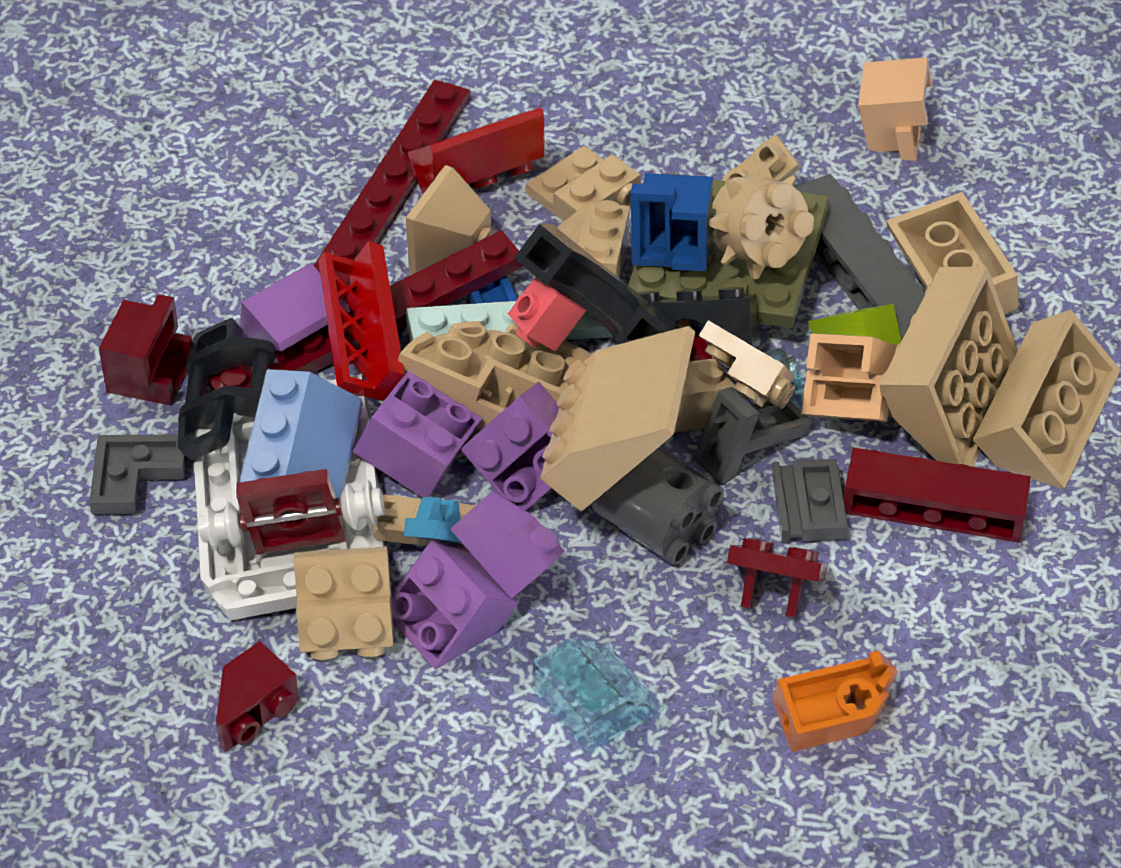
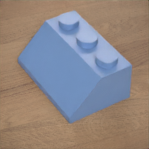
M267 369L240 482L327 469L336 498H340L341 503V494L345 487L363 406L362 399L311 372Z

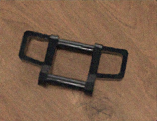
M233 318L226 319L198 332L192 340L193 343L186 362V373L189 376L185 404L179 410L177 446L189 461L202 457L228 444L235 413L240 416H256L266 371L270 369V365L275 361L276 347L274 344L263 339L243 337V329ZM241 363L246 366H252L250 388L226 385L204 395L207 378ZM214 423L213 428L209 432L195 438V430Z

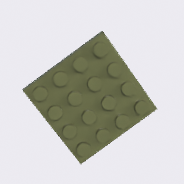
M667 172V174L681 175V174H675V173H668V172ZM713 179V201L726 181ZM801 192L808 206V212L814 217L813 230L806 236L798 253L788 260L783 267L771 268L765 266L759 279L751 278L744 260L736 258L723 266L721 260L724 252L717 247L712 238L707 271L672 270V267L635 265L628 286L637 293L659 291L660 299L676 298V291L701 289L702 297L719 296L718 289L744 287V294H757L759 323L793 328L829 208V196ZM713 209V217H715L716 209Z

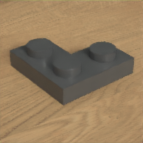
M178 434L98 435L89 502L91 514H136L140 480L185 479L186 457L177 447Z

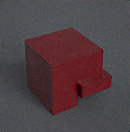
M158 294L153 305L128 300L122 301L99 347L106 393L172 406L187 374L186 362L193 343L192 336L176 333L178 320L174 297Z

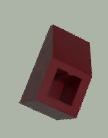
M258 641L223 666L216 727L219 746L225 752L237 744L244 745L249 743L257 735L261 726L274 717L282 718L294 708L296 701L299 700L296 673L261 641Z

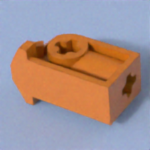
M878 650L870 652L868 658L778 679L772 701L791 752L860 736L868 732L883 710L889 696L887 692L898 673L890 660Z

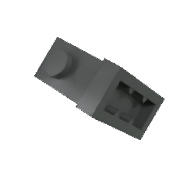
M732 387L718 390L694 459L720 485H724L736 477L744 454L808 434L813 421L806 415L801 414V410L790 400L783 409L775 407L767 401L761 408L756 404L750 405Z

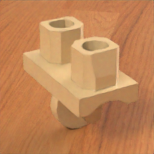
M775 134L768 141H764L741 164L724 175L722 181L734 177L744 178L751 176L758 161H765L772 180L780 182L792 176L802 166L790 153L781 138Z

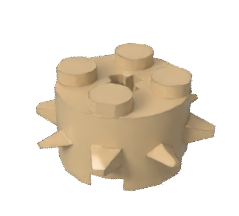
M758 161L751 176L744 178L734 177L726 180L725 185L720 189L712 204V208L716 209L715 217L709 220V226L715 228V230L710 229L711 236L717 247L724 252L721 260L723 266L736 258L744 260L751 278L759 279L765 266L771 268L783 267L788 260L798 253L806 236L813 230L814 217L808 212V206L801 192L793 187L796 181L794 175L782 182L772 180L767 163L765 161Z

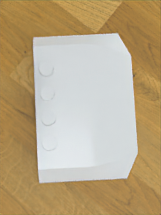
M362 374L350 376L363 380ZM336 379L328 381L337 386ZM357 394L353 395L362 399L363 406L353 450L371 419L367 397ZM235 413L228 444L194 460L197 523L199 516L205 515L207 505H210L215 513H222L225 510L226 503L231 502L242 513L236 498V483L240 482L255 417L240 416ZM214 423L207 425L204 429H198L195 438L209 432L213 428ZM352 451L345 486L350 484L355 492L364 491L366 482L370 480L373 489L379 488L376 467ZM343 517L346 527V541L256 554L248 531L243 532V537L237 547L234 548L227 539L221 540L218 549L213 551L210 542H202L198 524L201 580L206 591L229 620L293 609L297 606L293 559L295 552L385 547V541L376 540L373 537V524L369 518L359 519L357 528L353 529Z

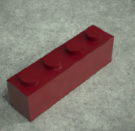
M853 447L843 501L845 513L848 515L1020 543L1031 476Z

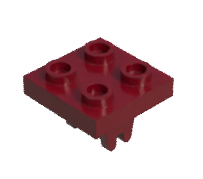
M743 538L742 545H730L727 564L747 567L741 608L750 609L752 607L760 570L792 577L785 617L794 619L797 616L805 579L815 582L825 581L828 563L818 561L820 552L798 547H789L787 554L773 552L775 543L753 538Z

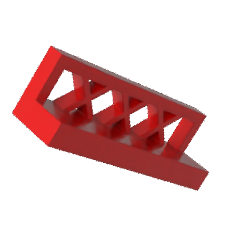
M368 241L355 260L324 252L318 259L337 386L353 394L384 401L405 373L403 364L398 361L401 349L383 245ZM334 270L349 274L350 285L347 286L335 274ZM341 299L355 311V317L352 318L339 305ZM346 331L360 343L361 349L357 351L344 338ZM353 364L365 376V380L350 377L349 365Z

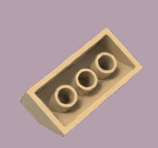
M1072 310L1033 322L973 440L996 467L1016 474L1031 476V479L1065 489L1121 370Z

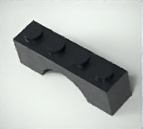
M539 224L514 257L517 262L547 286L568 296L591 313L608 329L618 344L680 328L553 224Z

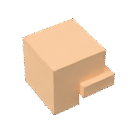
M928 57L864 62L858 107L868 150L880 152L899 151L900 159L917 161L921 125L928 124L924 102L926 87H932Z
M811 334L806 368L813 371H807L801 414L810 417L887 422V418H893L886 400L881 396L879 384L882 375L887 371L895 355L897 346L875 337Z

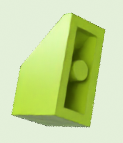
M894 304L842 312L808 321L809 329L814 334L875 337L896 346L902 341Z

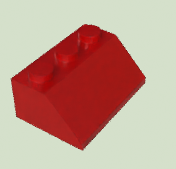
M542 107L516 114L409 151L408 155L422 195L445 165L453 167L467 184L473 182L475 189L498 182L497 173L509 170L511 176H515L534 169L532 161L544 157V113Z

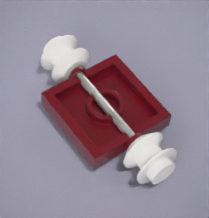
M322 469L236 483V498L242 513L231 502L226 503L225 510L222 513H215L212 507L207 505L205 515L199 516L198 524L202 542H210L213 551L218 549L221 540L228 539L234 548L237 547L243 537V532L249 531L256 554H264L346 541V527L343 517L353 529L357 528L359 519L369 518L373 526H377V516L384 515L385 509L381 489H373L370 480L366 482L364 491L355 492L350 484H346L341 494L340 503V498H336L328 470Z

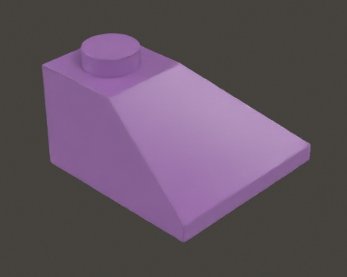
M493 491L450 529L511 599L543 573L564 552V549L557 543L555 535L549 528L542 526L533 515Z

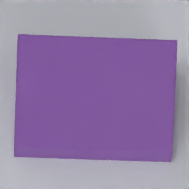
M311 263L241 303L240 327L243 329V337L270 341L278 351L288 348L328 325L321 275ZM341 299L339 305L347 313L350 312L347 303Z

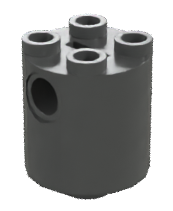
M658 447L593 502V510L605 521L671 564L677 565L684 559L689 548L696 541L703 545L714 534L717 523L712 518L717 505L723 497L724 490Z

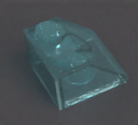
M570 638L532 660L533 692L587 754L664 710V705L609 644Z

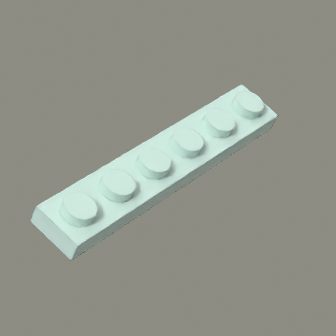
M516 301L407 308L406 323L410 342L425 332H430L434 337L448 333L452 324L460 322L480 321L486 330L506 332L510 324H516L507 314ZM586 310L564 340L609 338L613 336L598 319Z

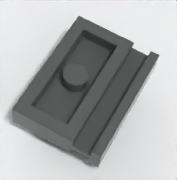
M837 459L792 461L790 466H780L779 462H773L772 479L781 542H788V539L793 537H801L802 541L847 539L848 526Z

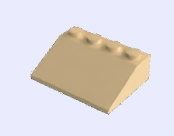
M939 267L933 281L926 288L925 296L917 312L911 318L907 332L901 343L897 345L895 355L887 371L880 379V393L886 400L892 417L936 461L965 464L974 467L981 449L974 442L973 438L1018 351L988 267Z
M687 326L599 349L584 362L581 359L575 361L566 371L563 378L566 384L563 393L557 401V406L559 407L557 417L550 426L552 436L542 456L545 462L540 479L582 512L674 435L695 331Z

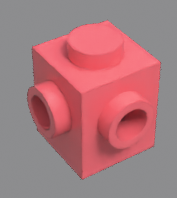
M535 277L507 314L519 327L516 334L526 343L533 347H537L541 343L556 351L586 310L568 296L547 286Z

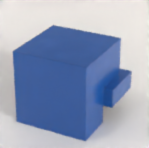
M645 173L643 184H632V265L672 267V270L707 271L712 243L710 229H713L709 226V220L713 218V176Z

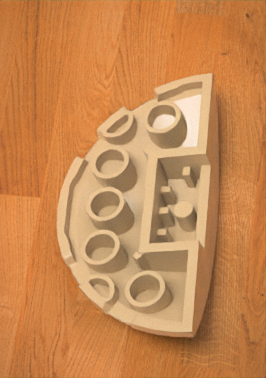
M480 321L454 323L451 325L448 333L435 337L430 332H425L411 341L402 350L398 361L403 364L407 372L410 371L427 381L430 385L481 417L482 420L476 428L480 432L538 381L557 402L565 388L566 382L563 378L566 371L575 361L581 359L584 362L592 354L566 340L561 343L556 351L541 343L537 347H533L516 334L519 328L516 324H510L506 332H500L497 330H486Z

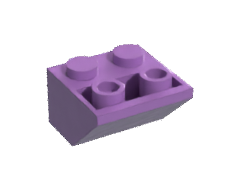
M408 371L371 417L353 453L422 498L430 497L482 418L430 385L427 381Z
M539 381L513 401L460 449L501 497L525 511L551 489L550 486L540 479L545 462L542 456L550 443L552 436L550 426L557 417L559 407L555 399Z
M431 539L391 596L393 624L434 669L442 667L497 634L519 603L515 597L511 599L463 544Z

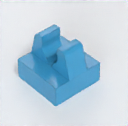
M423 497L416 518L405 519L404 536L462 543L450 530L460 520L459 502L455 500H441L438 497Z

